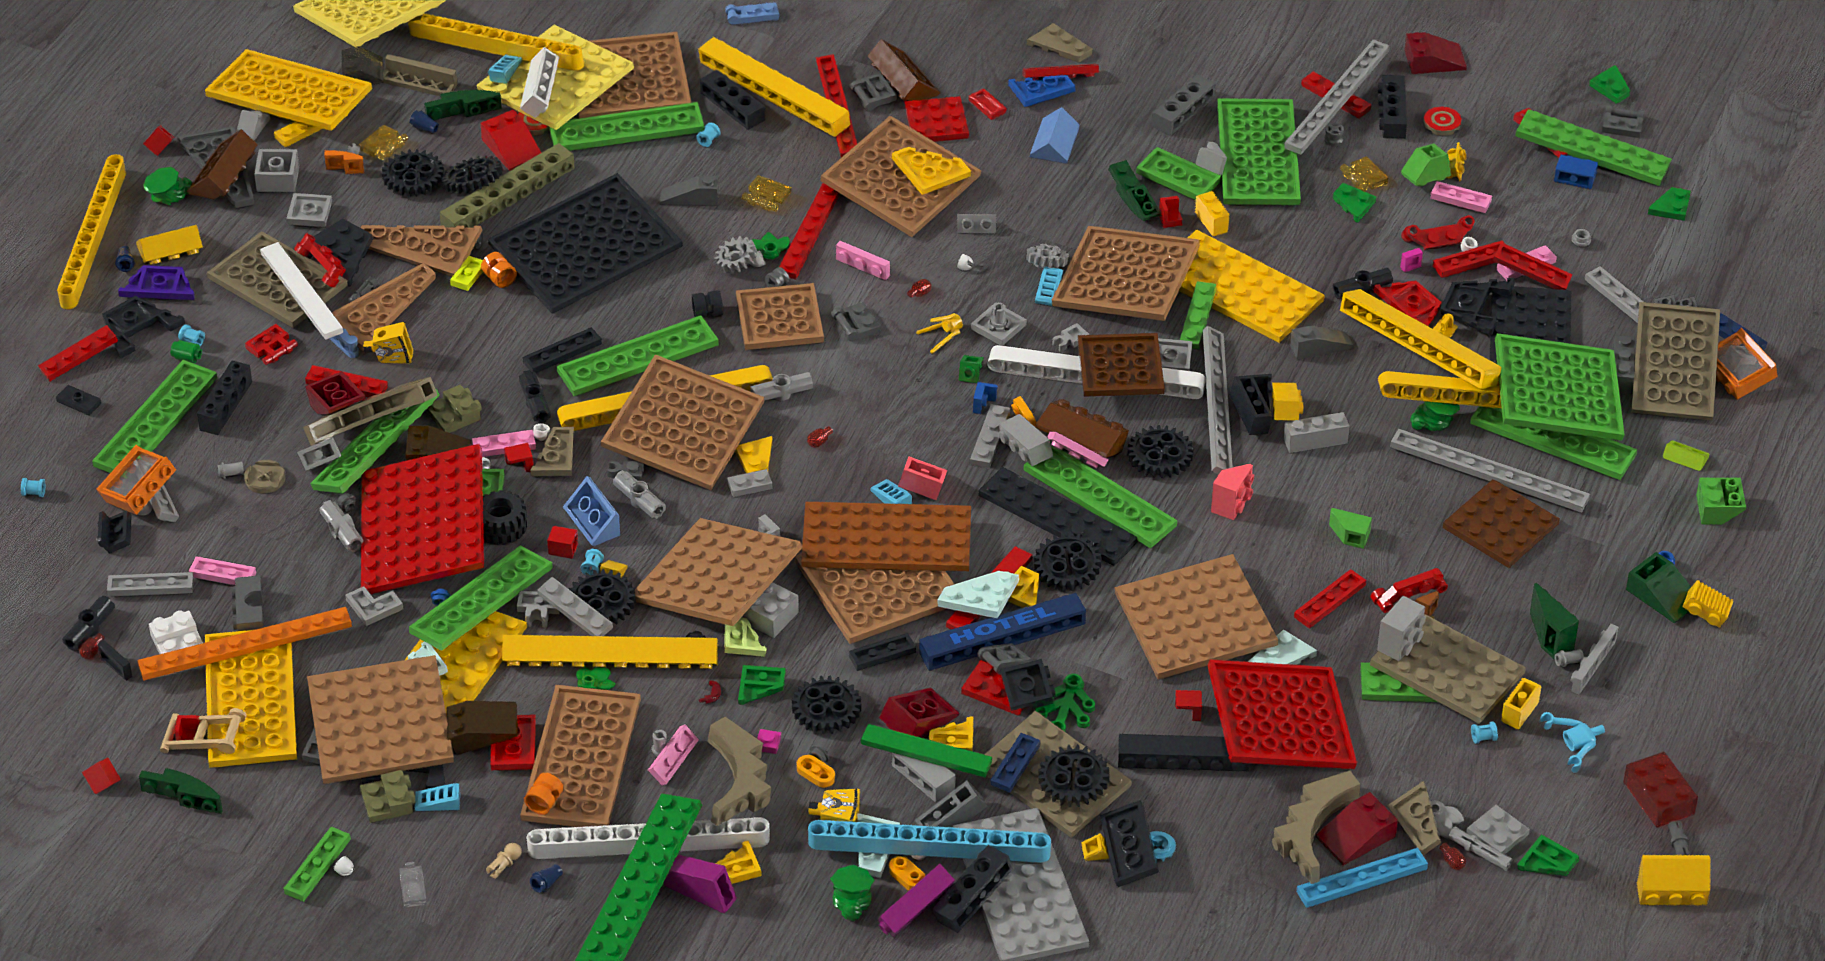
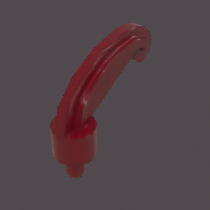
M709 681V685L712 686L711 694L699 699L700 703L705 702L709 704L719 699L721 688L718 682Z

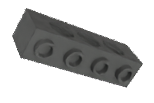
M1198 74L1188 80L1181 89H1178L1173 96L1166 99L1159 108L1153 111L1152 127L1170 136L1215 98L1216 83Z

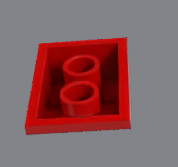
M514 109L480 123L482 141L509 171L541 154L526 124Z

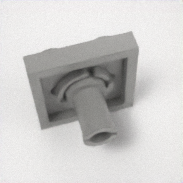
M995 302L971 323V329L1003 346L1027 325V319L1010 311L1004 304Z

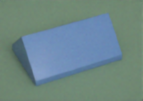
M1062 107L1044 117L1030 157L1067 163L1080 124Z
M586 476L564 504L563 508L592 546H596L620 536L619 514L593 480Z

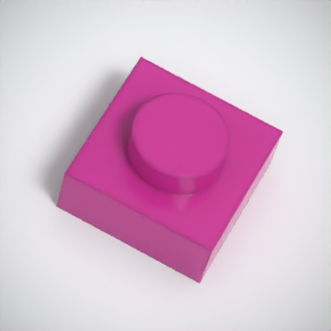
M1417 248L1402 253L1400 268L1404 272L1421 267L1423 256L1421 249Z
M760 729L757 739L763 743L762 752L777 753L781 741V732Z

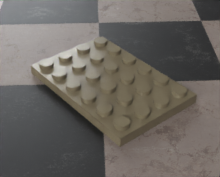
M262 231L207 272L208 279L292 328L308 316L261 255V248L278 242L324 303L348 286L347 280L341 276L338 278L339 282L335 288L326 285L322 278L328 271L323 266L308 257L300 255L294 249Z
M1647 302L1639 303L1631 413L1713 420L1720 309Z
M1425 614L1426 619L1422 627V631H1424L1423 637L1420 642H1416L1408 655H1404L1400 661H1397L1378 651L1372 657L1370 666L1479 724L1524 675L1526 667Z
M1036 711L985 754L992 757V764L987 772V776L992 778L1020 733L1039 739L1041 743L1039 749L1012 789L1011 794L1031 809L1038 808L1043 818L1070 838L1074 837L1131 786V780L1107 763L1110 781L1107 783V790H1103V796L1097 795V801L1090 798L1089 805L1083 801L1080 807L1076 803L1069 807L1068 802L1061 806L1059 799L1052 802V796L1046 797L1045 791H1041V784L1038 781V769H1041L1040 763L1045 762V756L1051 757L1052 750L1058 753L1060 746L1064 750H1067L1068 745L1075 749L1076 745L1079 744L1081 750L1085 746ZM1077 761L1073 765L1071 790H1074Z

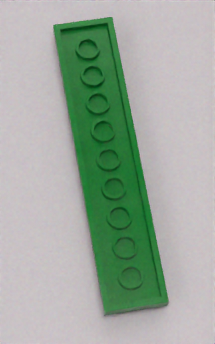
M661 793L575 961H624L703 806L700 800Z

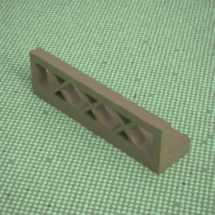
M389 54L385 58L386 69L380 77V82L436 96L453 92L458 85L456 70ZM389 74L396 75L397 77L389 78L388 76ZM413 79L414 81L406 82L404 80ZM430 83V84H432V85L423 86V85H421V84ZM447 87L448 89L447 91H444L438 88Z

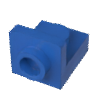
M977 383L973 399V413L981 414L982 407L987 405V401H996L997 385Z

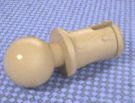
M517 843L506 845L504 852H499L498 857L486 868L487 873L489 874L496 869L490 876L497 878L506 867H510L513 864L512 860L520 857L521 847Z

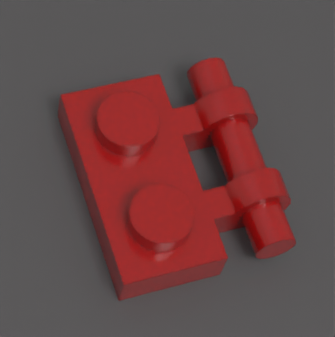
M274 324L245 342V348L257 358L266 355L262 358V362L264 365H268L271 362L275 363L282 355L291 353L293 348L298 346V343L295 339L288 342L289 333L277 324Z

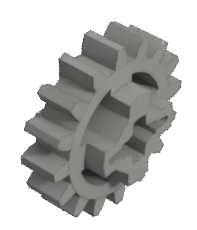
M741 236L737 240L734 237L731 238V242L725 241V245L719 246L720 251L715 253L717 256L715 260L719 269H723L724 273L730 271L731 274L735 270L741 272L743 267L747 269L748 263L753 264L752 259L757 257L755 254L757 249L753 241L749 240L748 237L742 239Z
M1040 244V246H1031L1027 249L1026 260H1029V263H1034L1038 268H1059V266L1064 267L1068 264L1069 254L1066 251H1061L1058 246Z

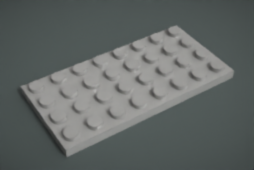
M1038 808L953 825V828L1038 832L1048 835ZM1052 843L1051 856L1045 862L1011 861L1014 869L981 906L1000 961H1026L1089 947V939ZM963 858L966 868L969 867L975 859Z

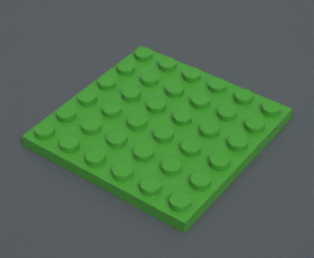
M1497 333L1495 346L1497 365L1502 367L1499 386L1503 424L1623 440L1625 434L1614 350Z

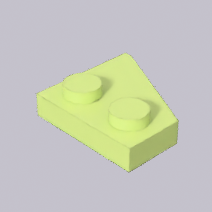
M741 617L734 626L724 624V653L765 657L766 647L761 646L759 643V637L751 628L747 618Z

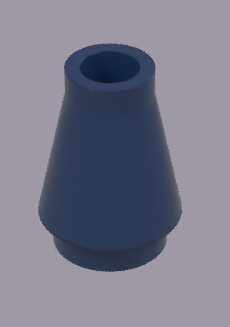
M416 110L411 115L410 124H412L413 128L425 130L433 134L438 130L439 124L423 111Z
M122 246L119 248L115 266L122 272H128L134 267L135 261L130 248Z
M557 864L532 874L530 885L537 893L546 892L563 875V871Z

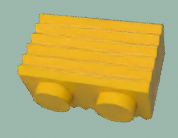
M1210 191L1197 195L1195 213L1211 235L1216 236L1228 232L1229 213L1222 206L1221 201L1217 199L1214 192Z
M1697 580L1689 589L1682 607L1689 610L1691 614L1698 615L1707 620L1710 625L1720 628L1728 618L1734 601Z
M1522 678L1503 704L1501 721L1513 728L1520 729L1539 703L1542 687L1533 681Z

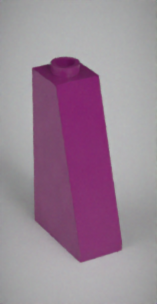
M677 855L662 884L721 913H726L737 899L725 866L682 855Z
M941 864L937 865L879 917L880 929L886 935L890 933L892 937L896 936L945 895L955 879Z

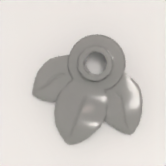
M1436 800L1430 801L1432 809H1438L1437 812H1433L1438 833L1440 836L1448 839L1453 824L1464 822L1463 816L1455 807L1444 806L1442 802Z

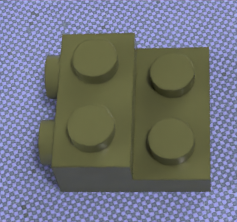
M460 384L444 391L443 398L434 401L426 409V412L441 430L451 433L481 420L480 411L482 407L477 399L473 401L469 388L464 389Z
M402 770L381 774V781L360 785V791L370 823L413 813L412 804L416 803L414 792L408 791V788H411L408 775L403 774Z

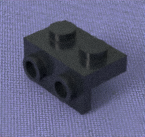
M128 510L110 518L104 511L99 512L97 542L109 554L131 544L132 515Z

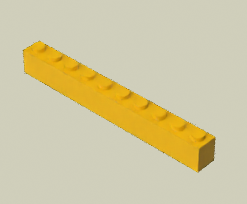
M713 37L698 48L700 63L714 71L719 70L732 81L824 132L836 137L850 126L847 109L840 107L831 100L809 90L804 85H800L791 78L758 62L738 49L727 45L725 42Z
M1361 289L1343 293L1340 307L1341 312L1480 389L1498 385L1502 367Z
M503 635L502 661L507 662V666H520V662H527L529 666L540 667L542 663H550L551 667H563V663H572L571 667H584V663H593V667H606V664H614L615 668H627V664H636V668H648V664H657V668H670V665H678L680 669H691V665H700V669H713V665L718 664V639Z

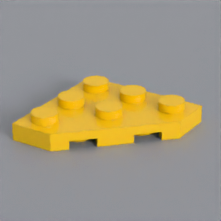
M906 147L892 153L893 161L922 195L971 176V170L960 158L953 157L952 160L943 158L942 154L927 151V153H921L912 147Z

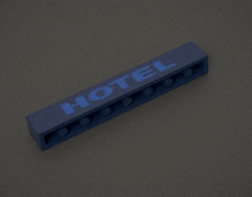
M1076 593L1064 595L1053 600L999 615L998 618H987L919 639V654L927 669L931 671L978 657V650L982 647L1009 643L1018 645L1085 625L1086 609Z

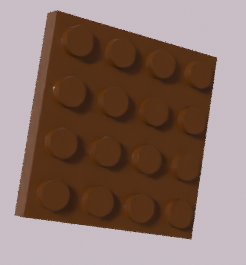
M1158 333L1078 335L1084 397L1164 394L1165 387Z
M1492 479L1443 522V529L1510 568L1559 524L1560 518Z

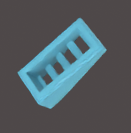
M504 55L488 70L490 81L507 84L522 62V57Z
M1044 267L1035 303L1052 306V298L1063 278L1062 269Z
M888 479L870 488L871 492L884 504H912V495Z
M459 783L416 791L415 811L459 810ZM422 798H426V802L422 803Z

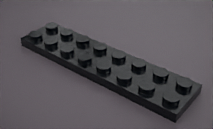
M1001 467L979 489L980 497L1061 538V533L1068 537L1070 532L1073 537L1080 534V539L1088 537V543L1093 541L1094 547L1099 548L1101 560L1113 566L1138 542L1137 537L1125 529L1004 467Z

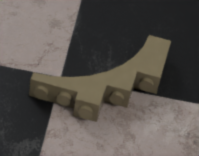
M431 377L399 385L387 392L370 396L356 404L327 414L325 417L303 428L312 446L376 418L423 403L438 396Z
M727 717L711 724L708 743L716 748L726 759L734 778V784L729 792L713 805L711 822L718 826L730 820L738 813L744 812L746 809L754 813L761 808H765L770 802L772 787L764 782L767 764L760 760L763 743Z
M1347 771L1303 785L1302 803L1289 806L1288 817L1286 818L1287 824L1274 828V838H1272L1274 849L1279 851L1283 858L1291 856L1292 861L1298 864L1302 875L1306 876L1311 884L1319 882L1320 865L1312 849V842L1316 832L1322 823L1333 813L1360 798V783L1353 773Z

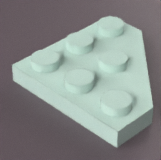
M996 571L945 587L937 600L938 607L998 618L1019 582V575Z

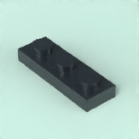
M905 633L850 650L849 658L856 670L860 671L916 653V646L909 634Z

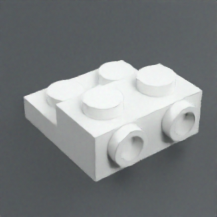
M176 611L171 617L165 619L158 617L152 623H149L150 634L159 654L203 643L190 611Z

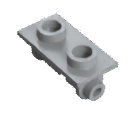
M957 214V233H996V214Z

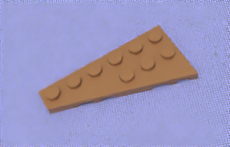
M362 225L360 227L373 236L369 250L418 266L425 263L432 270L452 277L470 255L483 230L481 226H474V228H465L464 226L445 228L444 226L405 227L404 225H397V227H385L384 225Z
M422 263L335 310L332 314L350 336L357 337V347L364 351V341L373 340L374 330L389 326L436 279V274L425 263Z

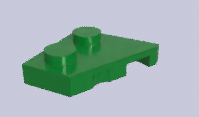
M1616 65L1590 80L1589 86L1616 104L1630 96V89Z
M1342 183L1333 193V200L1341 205L1346 213L1350 212L1354 216L1353 220L1358 223L1375 204L1376 196Z
M1670 188L1649 206L1648 215L1685 221L1691 190Z
M743 665L738 704L742 705L784 691L786 668Z
M1541 834L1520 860L1517 869L1520 871L1567 876L1579 861V855Z

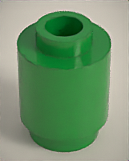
M179 340L178 342H173L170 354L176 360L196 363L202 356V349H200L199 344Z

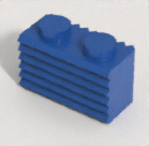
M1560 154L1554 181L1592 189L1598 162Z

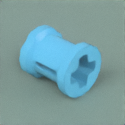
M708 123L705 126V130L697 134V141L700 145L709 147L712 144V140L720 136L721 131L716 124Z
M185 324L181 327L178 338L179 340L196 343L201 346L205 339V332L194 330L190 325Z
M27 478L22 479V496L30 494L44 497L46 490L45 479H40L39 481L28 480Z
M597 549L587 550L585 554L586 560L581 565L582 573L585 574L587 572L593 575V570L599 573V564L602 563L604 555Z
M1493 721L1481 726L1473 724L1471 726L1473 742L1478 744L1480 741L1489 739L1497 741L1496 724Z

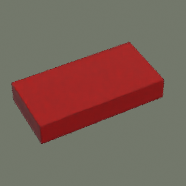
M984 88L969 95V101L991 120L1006 113V107Z

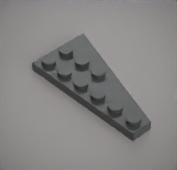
M234 126L177 137L179 144L202 169L219 144L236 132ZM245 168L237 174L238 179L229 186L230 190L225 195L235 208L255 204Z

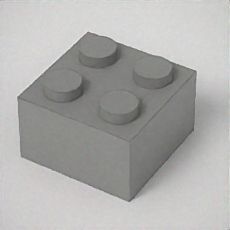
M259 149L255 169L257 192L296 191L299 172L297 149Z
M772 582L742 617L748 619L751 627L775 638L799 613L798 595Z
M1402 596L1381 620L1377 650L1397 661H1400L1404 655H1408L1416 642H1420L1423 637L1424 631H1422V627L1426 619L1424 616L1425 606Z

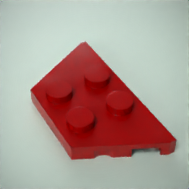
M1416 280L1405 283H1392L1391 287L1381 288L1380 284L1374 286V292L1387 304L1428 327L1441 308L1442 302Z

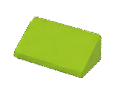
M1672 440L1666 444L1663 458L1700 471L1710 454Z

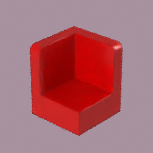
M160 125L143 144L158 156L175 137Z
M1179 197L1160 198L1159 210L1161 216L1159 217L1163 228L1182 226Z
M528 443L504 447L506 464L522 462L525 471L531 472L533 456Z
M553 526L547 539L548 554L573 559L578 546L577 530Z
M1176 690V709H1192V721H1201L1202 691Z
M177 715L175 725L176 741L194 740L200 723L198 715Z
M108 757L82 772L94 794H98L121 780Z

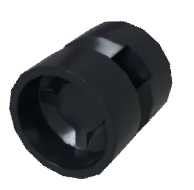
M719 290L708 291L707 295H704L703 292L691 295L694 317L701 315L703 318H706L708 314L712 317L723 315V303Z

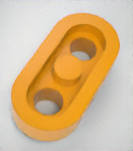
M1019 396L1013 399L1014 404L1011 407L1015 415H1022L1035 427L1037 422L1022 397Z
M803 755L797 760V772L813 784L821 788H827L834 784V769L812 755Z
M897 856L889 862L890 875L908 891L926 876L924 872L906 857Z

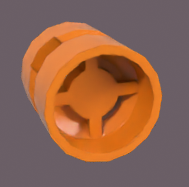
M499 252L490 253L481 263L482 271L499 288L508 287L516 279V269Z
M541 773L524 797L526 806L537 814H547L564 789L563 784L553 774Z

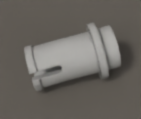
M242 461L230 464L222 462L221 465H217L219 477H223V479H226V476L244 475Z
M1581 649L1568 652L1561 650L1555 654V662L1557 666L1566 667L1568 664L1581 663L1584 658Z
M656 730L653 733L654 744L652 752L657 757L667 745V734L663 730Z

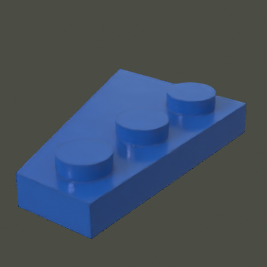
M1067 75L1047 76L1043 80L1025 78V81L1016 82L1015 79H1008L1009 87L1024 107L1075 92V85Z

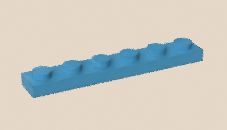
M1415 848L1321 878L1319 882L1313 884L1309 882L1297 886V894L1305 907L1308 908L1427 870L1428 863L1420 850Z

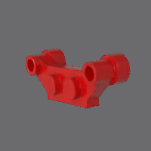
M1467 215L1460 218L1457 224L1423 230L1419 229L1416 225H1410L1402 231L1401 237L1407 243L1414 241L1424 247V250L1458 245L1462 243L1464 235L1473 228L1475 220L1472 216Z
M306 233L301 242L296 244L294 250L304 257H308L311 252L328 271L324 274L322 281L326 285L335 288L339 282L338 278L343 276L346 269L341 265V260L331 254L332 251L328 247L320 246L315 242L316 238Z
M1434 568L1398 581L1388 591L1384 588H1378L1372 592L1370 598L1375 605L1379 606L1383 613H1387L1402 596L1410 598L1420 593H1426L1431 589L1443 593L1448 589V585L1443 579L1444 575L1440 569Z

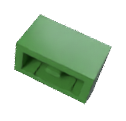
M1434 143L1416 148L1401 170V174L1415 186H1424L1431 181H1442L1445 177L1451 176L1449 156Z
M1699 478L1696 496L1701 524H1724L1746 510L1741 478Z

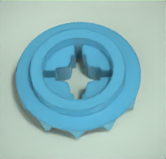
M1150 832L1153 847L1154 845L1156 847L1162 845V849H1154L1156 859L1164 861L1167 857L1171 858L1176 849L1173 837L1165 832Z

